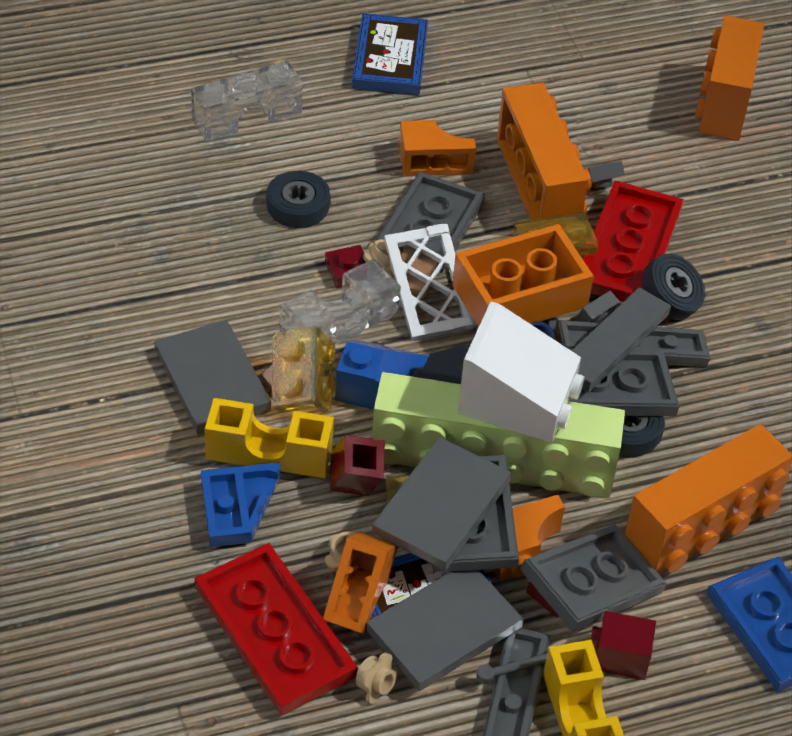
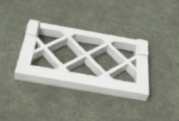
M438 224L422 229L385 235L384 242L411 341L469 331L476 328V323L456 290L452 291L434 280L442 267L445 266L449 269L453 281L455 250L448 224ZM440 239L445 256L442 257L425 247L428 241ZM409 245L416 249L407 264L401 259L398 248L400 246ZM420 253L439 263L431 277L411 267ZM407 273L426 283L417 298L411 295L406 277ZM430 286L448 296L440 311L421 301ZM453 299L458 302L462 317L452 319L444 314ZM416 306L435 317L433 322L420 325L415 310Z

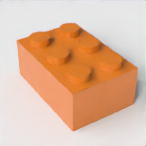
M724 15L721 29L714 27L710 48L716 50L709 49L700 90V96H705L706 98L699 97L694 117L701 119L698 133L740 140L765 23Z
M556 224L456 253L452 285L479 328L491 301L499 303L529 324L580 310L589 304L594 276L561 226Z

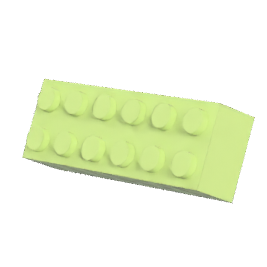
M382 372L374 406L372 439L385 440L384 463L416 467L436 440L441 437L478 456L506 455L507 468L511 472L509 484L518 483L543 487L547 490H561L580 493L590 497L610 498L621 449L625 410L569 401L568 404L573 407L566 429L558 428L553 443L458 414L461 384Z

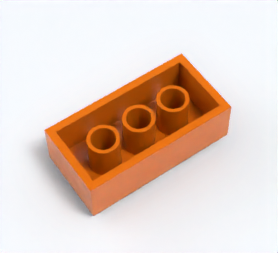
M544 82L503 88L496 141L534 230L559 224L565 234L580 232L582 217L586 216L587 213L585 198L587 191L591 189V177L588 169H583L577 145L572 144L570 141L566 121L564 119L561 120L558 115L555 97L549 95Z
M759 424L635 494L625 536L659 575L667 571L670 573L675 572L686 563L687 559L699 552L701 554L709 552L717 545L719 540L730 534L733 536L738 535L753 520L760 516L768 517L779 508L784 485L790 477L788 473L792 464V454L762 424Z

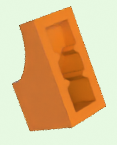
M436 120L400 122L399 152L403 176H416L419 171L431 176L474 173L476 155L474 138H462L451 135L439 128Z
M558 494L513 508L519 564L515 568L493 569L499 581L512 576H525L520 570L524 560L540 554L541 543L549 536L560 532L565 506Z
M361 531L347 537L323 619L345 628L365 633L367 622L371 620L381 592L388 583L398 546L385 539Z

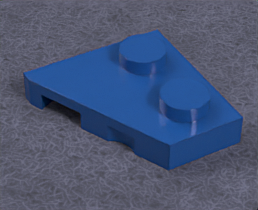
M279 462L201 470V485L210 547L252 542L279 481Z

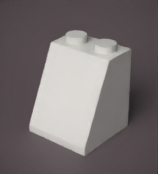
M491 301L464 358L458 414L553 443L558 428L566 429L573 407L568 404L570 398L578 399L585 376L578 374L581 357L499 303Z

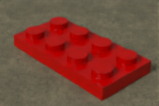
M614 180L583 258V261L594 276L591 293L602 296L611 290L619 301L624 302L638 288L643 289L641 276L644 268L659 255L666 254L682 210L684 199Z
M270 543L194 578L195 589L281 716L356 678L358 672L357 665Z

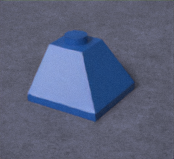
M358 339L347 341L336 369L335 401L374 410L382 372L413 377L417 367L424 368L429 356Z

